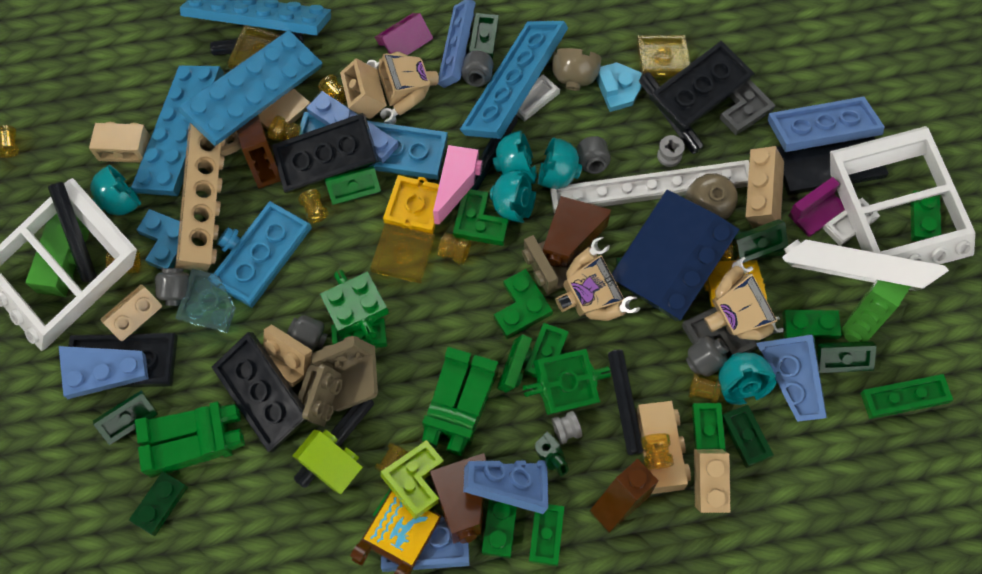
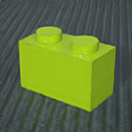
M314 429L293 454V457L333 491L342 494L363 468L356 462L359 457L347 447L342 450L335 443L338 439L326 429L323 432Z

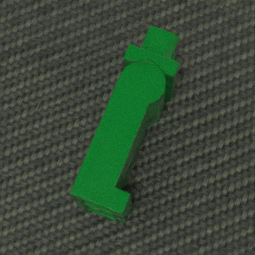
M447 347L445 361L427 416H424L422 422L424 428L422 442L427 440L433 448H437L441 436L448 438L450 441L447 452L462 456L467 445H471L474 439L473 434L499 372L498 361L474 355L472 360L471 353Z
M217 401L210 403V406L199 407L192 411L154 419H147L146 417L135 419L137 443L140 445L138 452L141 472L152 478L159 476L162 471L169 473L216 459L222 455L224 458L233 456L232 450L245 445L243 432L240 429L229 431L228 424L241 421L240 409L236 404L222 406Z

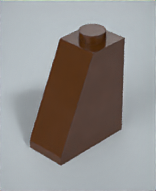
M257 115L239 128L237 134L242 151L259 189L277 183L281 179L266 132L259 115Z
M561 196L543 246V253L550 265L567 268L574 258L583 252L608 226L611 209Z
M484 453L430 471L432 485L439 498V505L453 544L458 542L462 544L469 543L481 534L484 497L463 492L464 467L469 461H486Z
M636 459L615 478L591 508L590 512L610 533L651 496L659 480L639 459Z

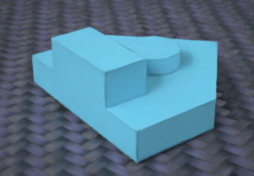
M617 62L600 67L596 81L609 112L633 106L642 88L639 79L644 73Z

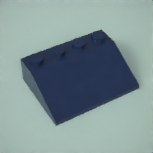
M666 190L612 272V276L616 283L673 320L680 321L740 229L717 214Z

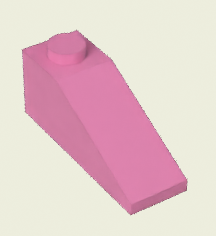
M448 145L433 209L434 224H440L472 188L476 175H481L483 161L479 160L477 149Z

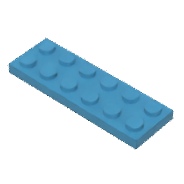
M187 0L180 6V15L318 35L331 19V9H325L321 5L303 6L299 2L282 3L278 2V0Z
M527 21L460 128L465 136L502 138L566 33L568 27L564 21Z
M288 30L179 107V112L216 146L321 69L323 62Z
M220 66L178 67L131 189L138 194L179 195L184 180L188 127L190 124L179 112V107L221 78L224 71Z
M304 112L297 136L327 125L308 112ZM368 121L397 140L399 147L384 163L379 161L366 167L374 165L375 171L439 179L448 140L447 132Z

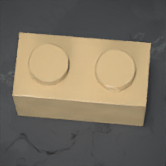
M356 58L340 72L350 110L358 114L364 113L366 118L371 119L387 106L377 69Z
M95 123L89 149L98 161L141 163L151 136L145 126L139 123Z
M694 449L695 507L701 513H730L729 453L723 449Z

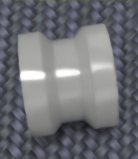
M674 135L664 137L659 144L658 161L666 167L678 165L684 152L683 140Z
M574 411L567 412L566 416L561 418L557 416L551 418L554 431L561 445L567 443L568 439L572 437L578 439L583 436Z

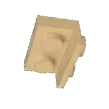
M140 284L100 320L120 341H124L154 315L162 305Z
M272 324L265 328L263 347L289 385L294 387L305 378L308 366L312 361V350Z

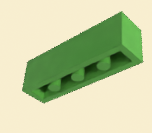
M56 213L46 223L40 243L73 279L76 264ZM76 216L84 241L86 242L89 230ZM36 251L25 283L36 293L66 297L69 289L68 286Z
M876 280L841 328V334L849 342L869 341L898 308L911 286Z

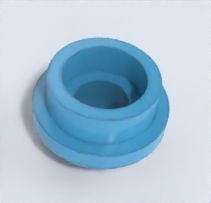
M227 227L220 236L217 245L221 247L223 252L227 249L233 250L240 240V237L237 236L238 230H232Z

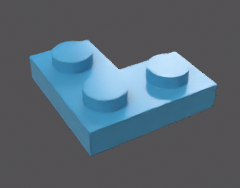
M150 209L137 228V232L140 235L156 241L145 261L149 265L161 270L162 268H174L176 265L180 221Z

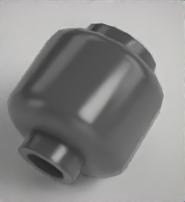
M479 50L468 53L464 58L461 71L463 80L475 87L488 84L492 78L494 68L491 56Z
M590 136L581 140L577 145L576 150L579 155V164L582 165L583 171L597 174L606 169L610 164V152L607 142L603 138Z
M162 268V272L155 276V296L159 300H165L166 306L181 305V300H186L190 297L191 277L188 273L184 272V268Z
M301 315L298 319L294 317L287 331L289 336L310 348L312 353L316 348L322 349L328 334L323 333L325 329L324 323L307 315Z
M705 336L689 347L686 361L695 374L709 377L719 371L726 360H728L726 353L729 352V349L720 338L716 340L711 336Z

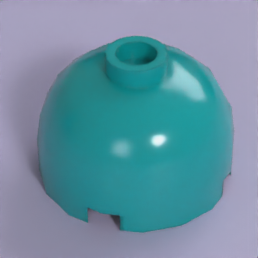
M519 130L505 136L496 148L497 157L493 158L496 171H502L503 174L515 170L528 171L536 179V165L530 167V164H532L531 158L534 157L525 134H522V131Z
M553 137L544 155H547L544 163L541 162L538 184L549 189H561L570 185L574 178H579L582 165L579 164L578 152L571 143Z
M112 165L102 168L94 175L90 184V191L94 197L92 200L102 211L105 210L111 215H126L137 209L141 205V200L137 193L124 182L126 180L124 176Z
M521 170L510 171L502 174L495 182V185L492 186L490 198L496 212L501 217L521 223L525 222L523 218L530 217L536 199V192L532 191L531 183L536 184L532 173Z
M747 352L731 355L720 368L718 377L719 387L726 402L737 405L747 404L743 398L755 396L756 400L763 398L773 390L777 382L768 361L756 353Z

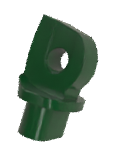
M546 432L535 443L537 455L541 460H545L549 470L555 469L560 476H564L569 471L564 453L556 439Z

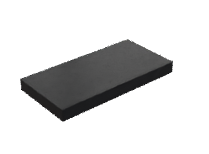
M720 41L652 92L649 99L683 133L750 81L755 73L731 49Z
M364 113L271 145L284 193H290L325 181L326 178L348 173L379 162Z
M875 137L785 152L782 147H777L784 160L783 182L787 194L793 195L813 191L832 178L830 175V151L875 140ZM886 165L848 176L851 183L855 184L883 179L889 173Z
M247 332L212 366V369L268 452H274L308 421L302 418L305 406L253 332Z
M176 333L131 334L124 341H120L114 334L70 335L68 347L142 351L146 355L149 379L115 388L168 387L173 385L178 339Z

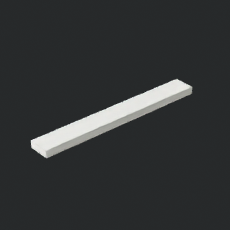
M749 160L576 183L561 189H550L553 211L555 213L561 196L600 207L661 199L666 190L683 196L686 195L688 187L697 178L712 173L726 176L733 182L735 188L748 187Z

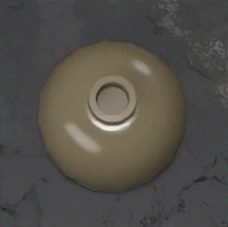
M558 49L557 53L554 51L552 70L554 76L560 83L566 85V89L579 91L580 87L590 85L597 78L602 60L600 55L590 51V56L582 54V49Z
M712 173L697 178L688 187L685 199L727 220L736 209L738 192L733 182L726 176Z

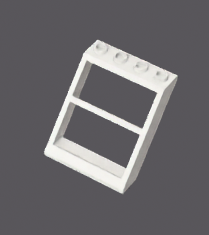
M924 126L830 151V175L840 183L837 192L847 212L851 226L856 231L855 235L861 250L938 265L974 255L975 230L928 127ZM924 156L937 187L861 207L848 175L913 157ZM941 194L957 231L880 252L865 216L866 214Z
M73 178L69 179L64 185L75 215L115 259L83 291L34 236L57 213L51 197L0 244L1 266L28 241L76 296L45 325L0 272V307H4L8 311L12 322L15 325H19L25 331L28 341L31 344L35 343L41 351L50 346L133 267L137 252L133 244Z
M799 240L794 241L784 249L787 254L782 257L791 267L875 283L876 280L911 286L909 290L913 291L925 288L949 271L943 265L811 240H805L802 243Z

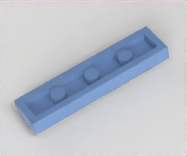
M463 0L453 7L439 72L438 85L443 88L458 82L462 76L463 61L466 56L467 42L474 18L476 2L473 0Z
M323 91L306 107L310 115L325 125L358 115ZM368 122L378 160L384 163L399 147L398 141Z

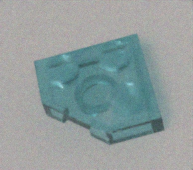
M192 269L187 283L186 294L180 302L175 319L228 333L236 307L219 276Z

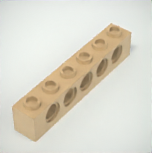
M191 123L188 127L175 268L207 272L211 264H215L217 249H213V240H217L219 225L214 223L215 216H219L221 202L216 201L217 193H221L222 178H219L218 174L224 165V155L220 154V149L225 146L226 139L214 146ZM201 146H208L212 151H205ZM205 168L210 174H202L198 169ZM203 191L208 197L201 198L196 192ZM194 215H202L206 221H197ZM198 238L203 241L204 245L197 246L192 242V239Z

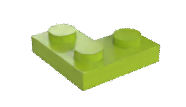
M426 440L381 471V478L415 520L439 503V498L424 479L430 475V471L441 468L444 465V460Z

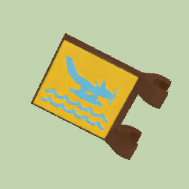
M391 490L365 535L353 549L350 557H352L353 562L363 566L370 551H373L399 565L394 574H411L442 516L428 510L415 520Z

